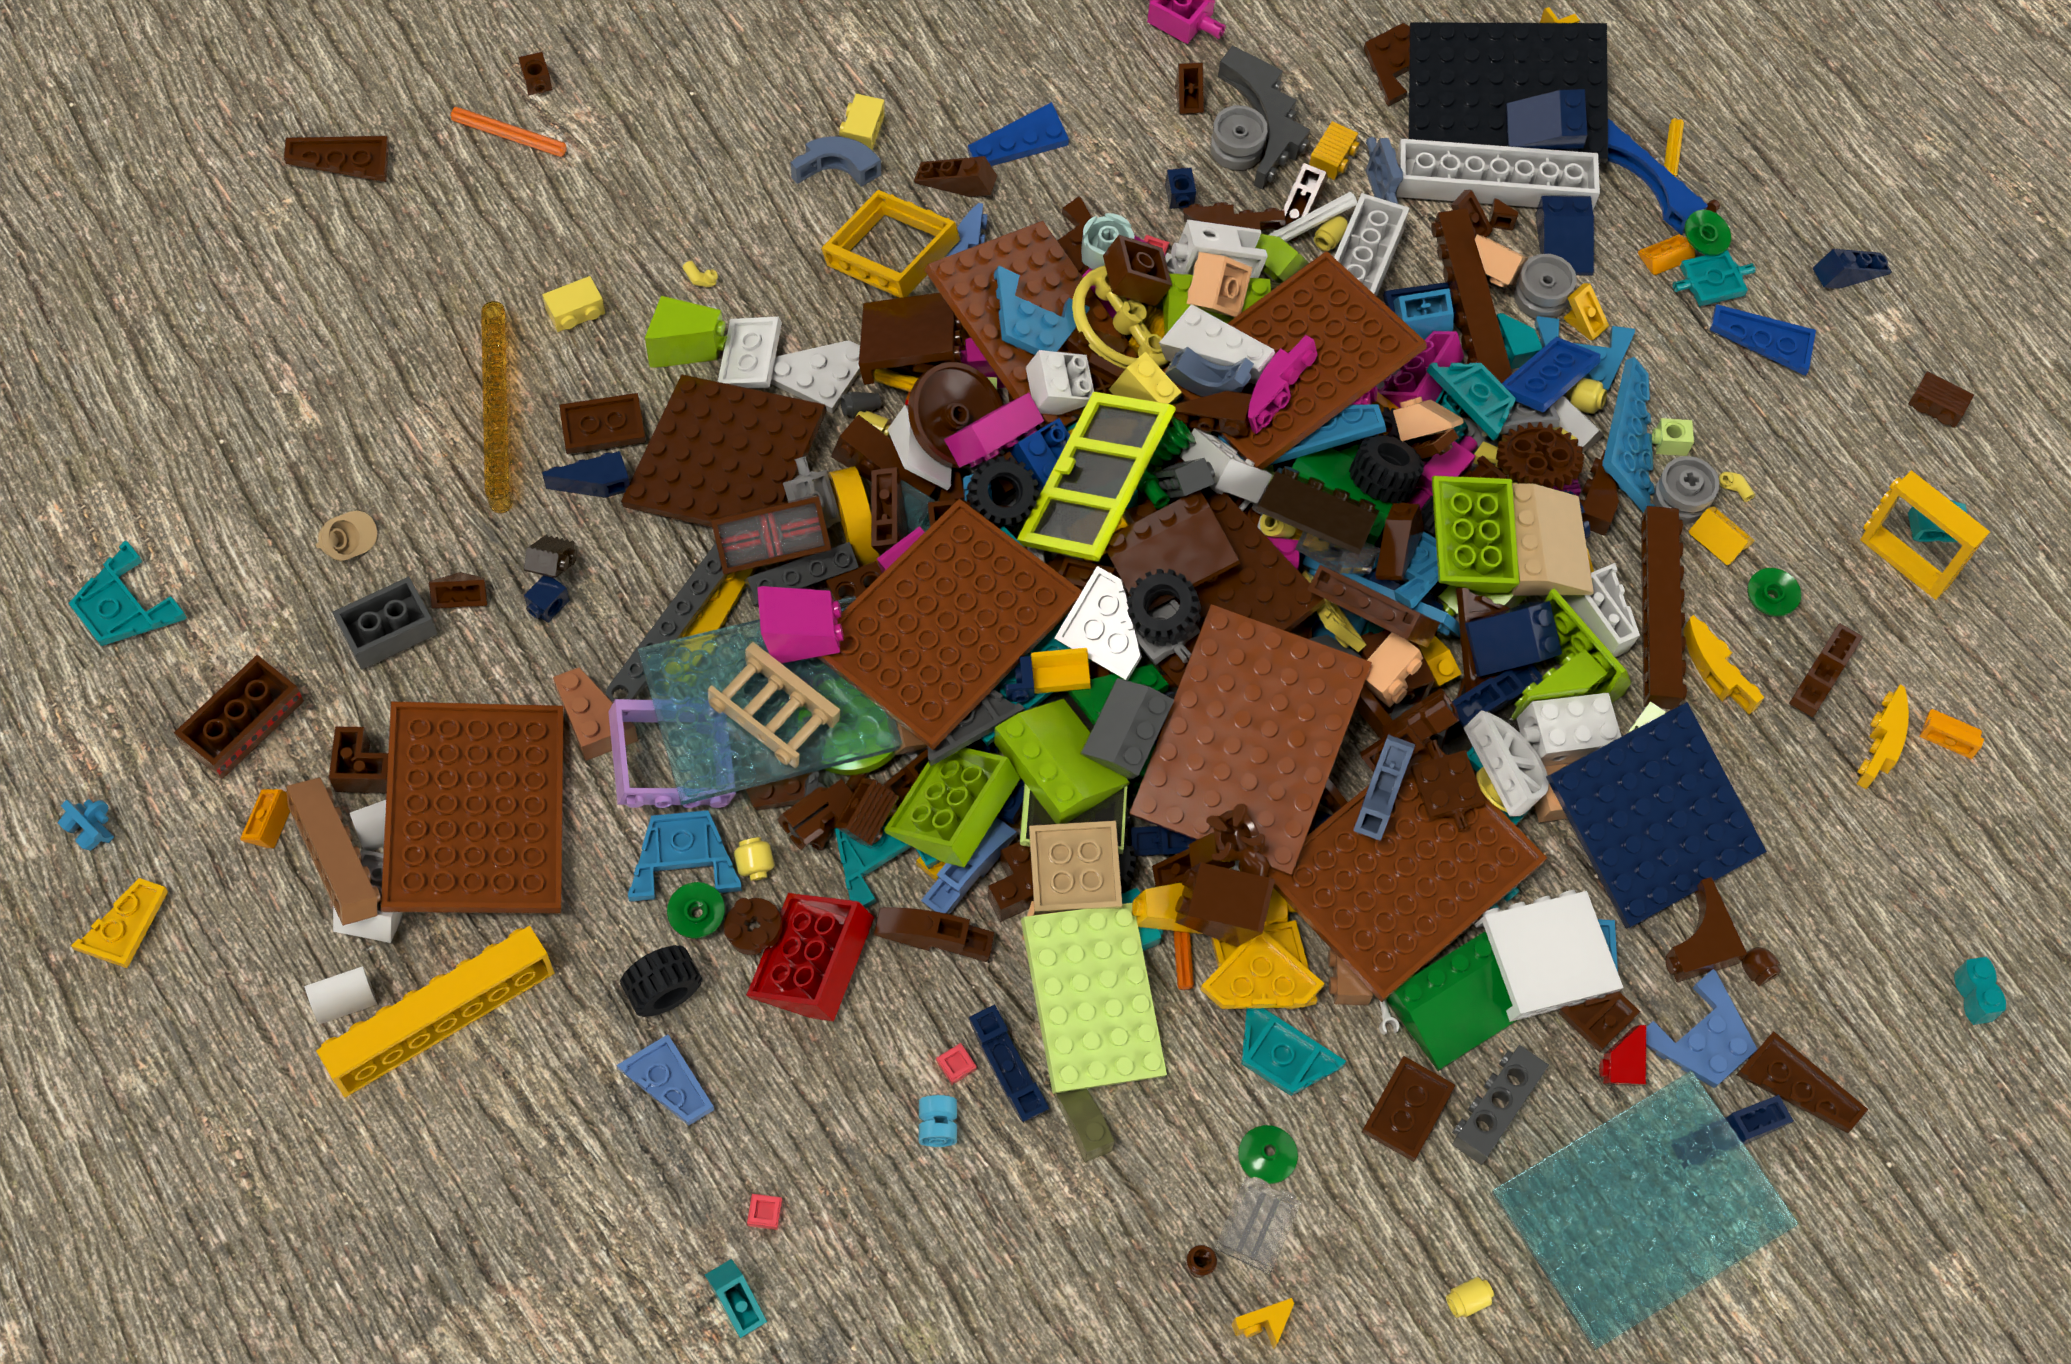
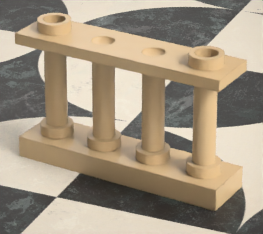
M752 642L745 649L747 666L722 692L712 685L708 688L709 705L718 713L724 712L775 752V757L784 765L789 763L796 769L799 765L800 756L796 750L820 724L824 725L826 723L829 727L833 728L839 722L840 709ZM755 673L763 674L768 678V683L744 709H741L730 700ZM782 689L790 695V700L764 727L752 716L776 690L780 691ZM804 706L812 712V717L786 744L774 733L798 707L802 708Z

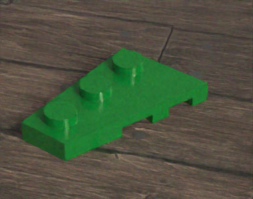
M1153 664L1135 668L1128 680L1149 686L1160 693L1168 690V683ZM1116 674L1090 679L1091 689L1070 690L1067 692L1094 725L1116 679H1125Z

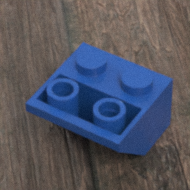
M1060 418L1006 451L1007 453L1010 451L1018 464L1021 461L1025 463L1024 468L1027 471L1032 470L1034 474L1031 477L1033 480L1037 479L1038 485L1036 490L1039 491V494L1058 461L1070 434ZM1079 449L1076 450L1072 457L1076 460V463L1070 474L1087 464ZM1062 474V476H1063L1062 479L1066 478V477L1069 476V475H1068V474Z

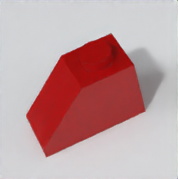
M1638 1025L1631 1028L1604 1054V1059H1601L1599 1064L1600 1077H1603V1084L1646 1085V1025Z

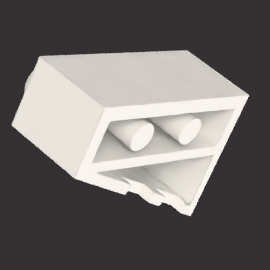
M1615 563L1591 573L1594 591L1592 595H1563L1562 597L1613 656L1618 657L1630 650L1640 634L1631 607L1626 605L1623 596L1625 590L1623 584H1619L1616 576L1617 567Z

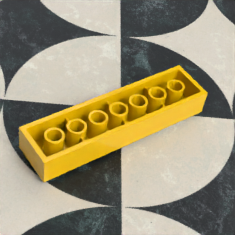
M530 925L524 929H516L509 934L507 939L499 944L493 943L487 946L475 958L461 961L451 972L437 975L430 980L427 986L420 990L408 992L401 1001L392 1006L382 1007L376 1012L375 1016L367 1021H359L353 1024L348 1032L343 1035L329 1038L323 1042L316 1052L344 1098L554 975L549 956Z

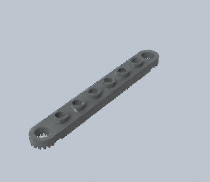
M716 543L607 687L606 696L612 703L615 700L613 697L614 692L620 689L627 690L628 696L625 699H636L729 575L723 574Z

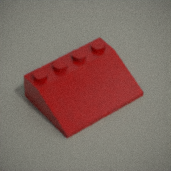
M788 893L780 911V917L783 922L782 935L773 947L770 948L768 946L765 948L746 996L808 1018L834 1022L874 917L859 901Z

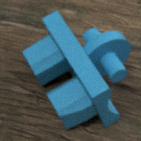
M66 799L61 805L66 812L62 815L58 824L69 833H74L80 826L84 829L75 839V842L81 848L91 851L101 841L109 843L114 838L102 825L109 820L105 815L109 807L103 800L93 803L88 799L84 802V805L81 803L73 805Z

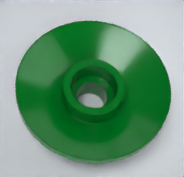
M1698 210L1687 218L1685 234L1689 243L1698 252L1709 256H1716L1728 249L1731 243V231L1726 221L1720 215L1710 210Z
M1761 569L1748 582L1747 593L1751 603L1759 611L1767 615H1788L1798 607L1801 601V589L1798 582L1792 575L1781 569Z
M692 882L681 886L672 894L667 905V917L671 927L681 936L691 939L703 938L715 932L721 925L725 915V904L721 894L713 886L702 882ZM696 909H700L703 911L702 915L697 918L693 917V912Z
M1262 1125L1251 1129L1242 1138L1238 1149V1158L1243 1171L1251 1179L1262 1184H1276L1284 1181L1293 1173L1298 1161V1151L1294 1140L1286 1131L1276 1126ZM1271 1147L1275 1154L1268 1156L1265 1154L1264 1149Z

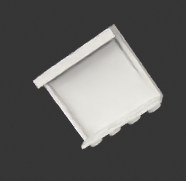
M1569 890L1561 893L1559 898L1551 899L1550 896H1544L1534 900V903L1525 905V902H1519L1509 906L1508 910L1500 911L1499 908L1487 910L1483 917L1475 923L1476 928L1484 926L1512 1002L1513 1006L1506 1010L1510 1022L1559 1010L1564 1006L1569 1005L1571 1007L1582 1004L1589 999L1604 998L1607 994L1623 989L1587 891L1576 893L1575 890Z

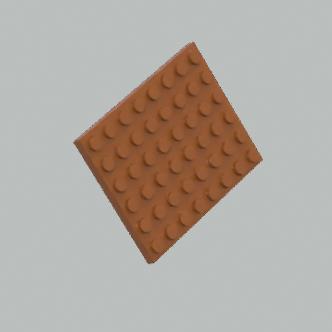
M1044 221L929 263L924 269L1014 400L1027 393L1031 395L1026 366L1035 355L1002 341L999 320L1001 308L1000 300L996 296L998 284L997 280H994L995 270L998 266H1001L1020 275L1015 296L1054 312L1059 316H1062L1065 302L1068 298L1073 299L1075 290L1083 279ZM1090 288L1085 298V305L1090 307L1086 316L1092 329L1127 340L1123 334L1115 329L1113 319ZM1063 345L1057 351L1062 353H1072ZM1129 345L1122 353L1129 357L1139 358L1135 350ZM1091 377L1093 388L1097 389V385L1094 379ZM1107 388V389H1106L1107 394L1113 395V394L1111 393V391L1109 390L1110 388ZM1085 406L1078 409L1083 412ZM1068 413L1060 415L1041 414L1044 422L1035 427L1038 431L1060 418L1066 428L1077 423L1079 419Z
M1325 251L1227 323L1274 349L1275 354L1280 348L1289 353L1307 335L1314 339L1318 356L1311 366H1307L1299 375L1297 381L1289 386L1291 398L1288 404L1281 408L1272 417L1271 422L1257 434L1252 432L1251 425L1247 436H1230L1226 433H1217L1233 449L1238 451L1237 453L1245 461L1250 459L1255 463L1253 467L1263 470L1427 348L1426 341L1329 252ZM1172 381L1182 392L1183 398L1188 397L1189 400L1203 397L1188 391ZM1247 383L1241 393L1252 394L1256 384Z
M959 499L841 613L842 616L840 618H837L838 624L842 626L844 640L839 641L840 653L818 656L817 658L929 748L934 750L1020 663V657L1027 656L1071 611L1082 590Z
M1211 604L1129 814L1198 840L1212 832L1214 833L1213 827L1206 822L1208 817L1220 816L1226 811L1234 810L1237 804H1244L1247 806V814L1255 823L1259 835L1263 834L1265 836V841L1258 853L1267 857L1269 868L1292 876L1372 662Z
M391 701L381 912L561 913L563 706Z
M1430 738L1424 740V748L1413 754L1410 758L1381 841L1353 831L1369 787L1368 785L1306 837L1292 876L1269 868L1267 873L1268 878L1275 880L1273 888L1381 1002L1394 993L1547 859L1536 845L1498 807L1493 805L1483 793L1484 805L1471 808L1464 813L1470 827L1468 830L1464 831L1463 829L1462 832H1458L1453 817H1440L1429 821L1411 772V766L1426 762L1431 758L1425 745L1429 741L1432 743Z

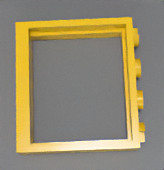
M877 190L821 249L827 266L894 296L904 298L927 276L924 270L929 263L944 258L960 241L955 221L950 220V218H945L929 209L926 210L916 206L910 201L907 202L899 199L893 194L890 195ZM884 215L936 236L901 273L850 251Z
M1911 470L1903 479L1898 477L1889 486L1890 490L1882 497L1881 503L1872 512V517L1863 526L1865 533L1860 541L1933 599L1937 600L1953 583L1990 531ZM1900 497L1962 545L1943 573L1882 526Z

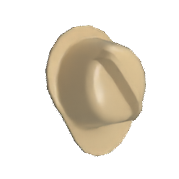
M351 511L330 519L322 526L318 533V543L315 544L316 548H321L332 559L338 561L348 560L367 552L373 547L377 539L376 524L368 514L361 511Z

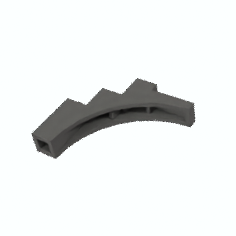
M1232 45L1220 61L1218 78L1238 90L1252 107L1263 115L1267 122L1266 153L1256 171L1254 186L1263 190L1268 182L1272 183L1280 165L1284 166L1289 158L1296 161L1301 153H1306L1311 142L1308 140L1310 129L1294 121L1297 111H1295L1296 99L1280 92L1283 87V82L1281 81L1283 71Z

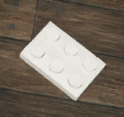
M779 316L730 319L718 382L745 388L770 387L782 325Z

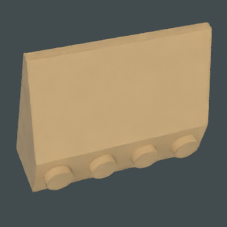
M1512 484L1520 583L1512 589V596L1548 595L1553 588L1560 595H1592L1594 591L1579 496L1537 484Z

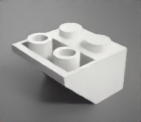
M1039 350L1026 366L1031 397L1041 414L1060 415L1084 407L1094 392L1087 355Z

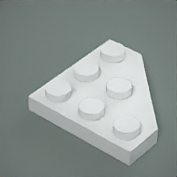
M848 340L778 356L774 362L770 384L803 400L825 404L827 412L833 413L840 403L841 395H845L861 373L858 364L860 345Z
M1097 566L1055 639L1071 649L1087 648L1088 659L1128 681L1142 656L1135 628L1127 612L1129 607L1123 581Z

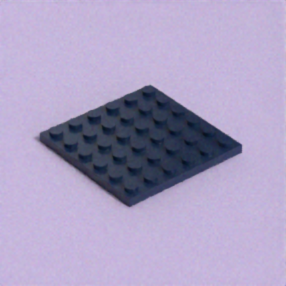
M1688 702L1675 707L1546 776L1625 928L1636 925L1697 891V885L1701 880L1712 877L1713 881L1767 852Z

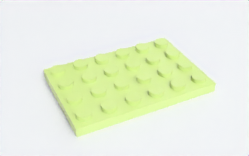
M1132 903L1122 904L1120 909H1080L1023 917L1021 924L1053 1094L1166 1076L1167 1072L1136 916L1132 915Z

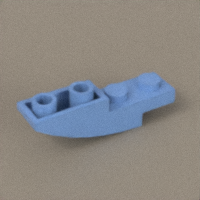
M978 203L963 218L957 227L960 241L950 250L947 257L985 243V235L981 234V229H986L988 214H983V203Z
M996 817L965 867L949 863L942 867L937 873L938 880L921 900L923 904L935 912L950 914L979 876L983 878L1001 856V850L1008 847L1016 837L1017 831Z

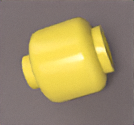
M1582 378L1567 391L1566 398L1581 412L1594 414L1599 409H1603L1607 398V390L1604 389L1600 381Z
M761 837L739 842V847L734 851L738 873L744 877L750 876V881L767 878L766 872L772 870L775 866L771 846L768 842L762 841Z

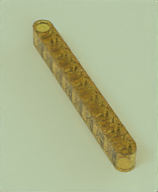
M491 301L484 304L481 310L485 493L490 509L495 513H505L513 505L509 324L504 306L498 301Z

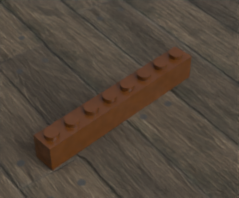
M1468 209L1438 212L1434 223L1431 225L1432 236L1437 238V254L1439 260L1443 261V277L1445 282L1449 283L1452 305L1455 306L1456 326L1460 327L1462 332L1461 345L1468 355L1467 364L1482 363L1500 383H1503L1512 375L1483 264L1475 242Z
M1647 506L1641 517L1643 707H1647L1652 702L1661 709L1670 710L1679 706L1681 701L1685 700L1687 694V686L1683 684L1686 660H1682V652H1684L1686 638L1682 636L1685 613L1681 612L1685 591L1681 589L1680 583L1684 576V566L1680 565L1684 546L1683 542H1680L1679 539L1683 529V520L1679 519V509Z

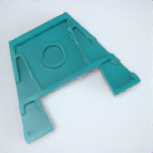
M127 540L119 546L120 550L113 558L109 557L106 560L101 572L95 578L91 577L68 603L100 646L183 621L187 618L171 596L145 611L118 578L142 563L140 556Z
M892 817L886 820L882 827L883 834L876 843H873L872 846L862 845L838 828H835L849 898L852 901H859L865 908L871 906L877 900L863 877L912 847L884 831ZM916 849L928 869L941 862Z

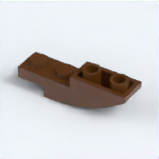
M1218 202L1213 206L1204 207L1201 204H1193L1188 206V208H1183L1184 222L1194 220L1258 230L1280 229L1285 226V210L1268 208L1264 212L1243 210L1239 214H1234V204L1228 205L1226 202Z
M882 907L879 909L873 935L929 951L931 947L987 962L990 958L995 932L969 925L970 919L955 915L913 908Z

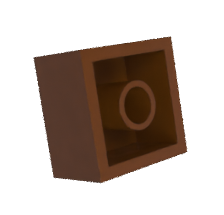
M1118 235L1103 255L1113 294L1156 306L1172 286L1163 248Z

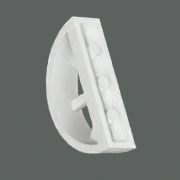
M1480 711L1464 727L1509 816L1525 814L1547 793L1549 782L1546 778L1548 776L1547 771L1535 749L1510 724L1485 711Z

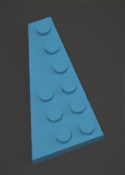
M1632 357L1625 360L1602 466L1605 472L1610 474L1618 483L1620 489L1625 491L1644 513L1647 506H1655L1650 502V494L1655 493L1654 484L1650 481L1649 471L1653 470L1652 435L1647 433V424L1651 423V414L1646 409V401L1650 400L1649 374L1638 360Z
M1306 554L1302 564L1310 570L1309 573L1314 576L1319 565H1322L1397 601L1394 590ZM1419 602L1412 608L1440 622L1436 632L1445 636L1450 634L1461 639L1459 622L1448 613L1423 602Z

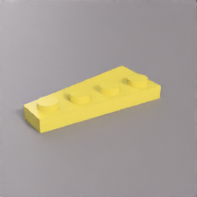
M1306 570L1302 573L1307 581L1311 583L1314 576ZM1325 599V604L1316 610L1325 628L1336 635L1335 638L1343 647L1351 646L1359 652L1366 646V643L1340 607Z

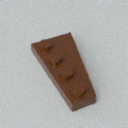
M1448 429L1409 439L1407 444L1413 447L1416 453L1424 459L1435 454H1445L1453 447L1451 443L1459 438L1454 429Z
M1774 1031L1736 1074L1775 1096L1779 1095L1781 1099L1846 1133H1849L1869 1110Z

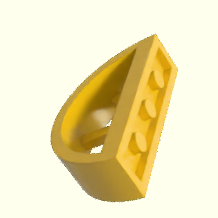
M854 466L828 472L841 517L840 523L846 543L850 542L858 566L862 567L874 561L878 564L877 558L879 553L871 547V512L857 468Z

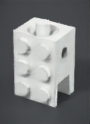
M1187 220L1179 243H1174L1172 246L1171 255L1175 274L1194 275V265L1198 259V254L1203 252L1226 256L1252 267L1250 278H1259L1268 257L1266 250L1255 248L1261 235V230Z
M1609 693L1533 701L1517 717L1520 734L1535 749L1544 766L1572 763L1621 737Z

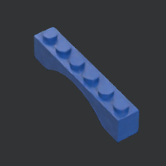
M1608 119L1607 161L1618 164L1640 177L1656 196L1662 210L1663 220L1680 235L1684 234L1687 218L1695 211L1706 210L1708 205L1701 197L1686 187L1682 181L1671 174L1665 166L1661 165L1646 150L1634 142L1629 135L1619 129L1612 120Z

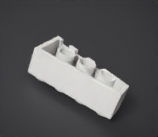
M1192 304L1159 342L1167 361H1172L1174 355L1187 346L1202 358L1217 365L1230 366L1247 358L1254 363L1249 372L1251 378L1248 383L1252 384L1257 383L1263 370L1275 355L1274 349Z

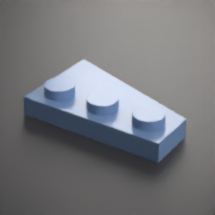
M669 1035L664 1036L616 1065L619 1071L688 1126L714 1110V1106Z

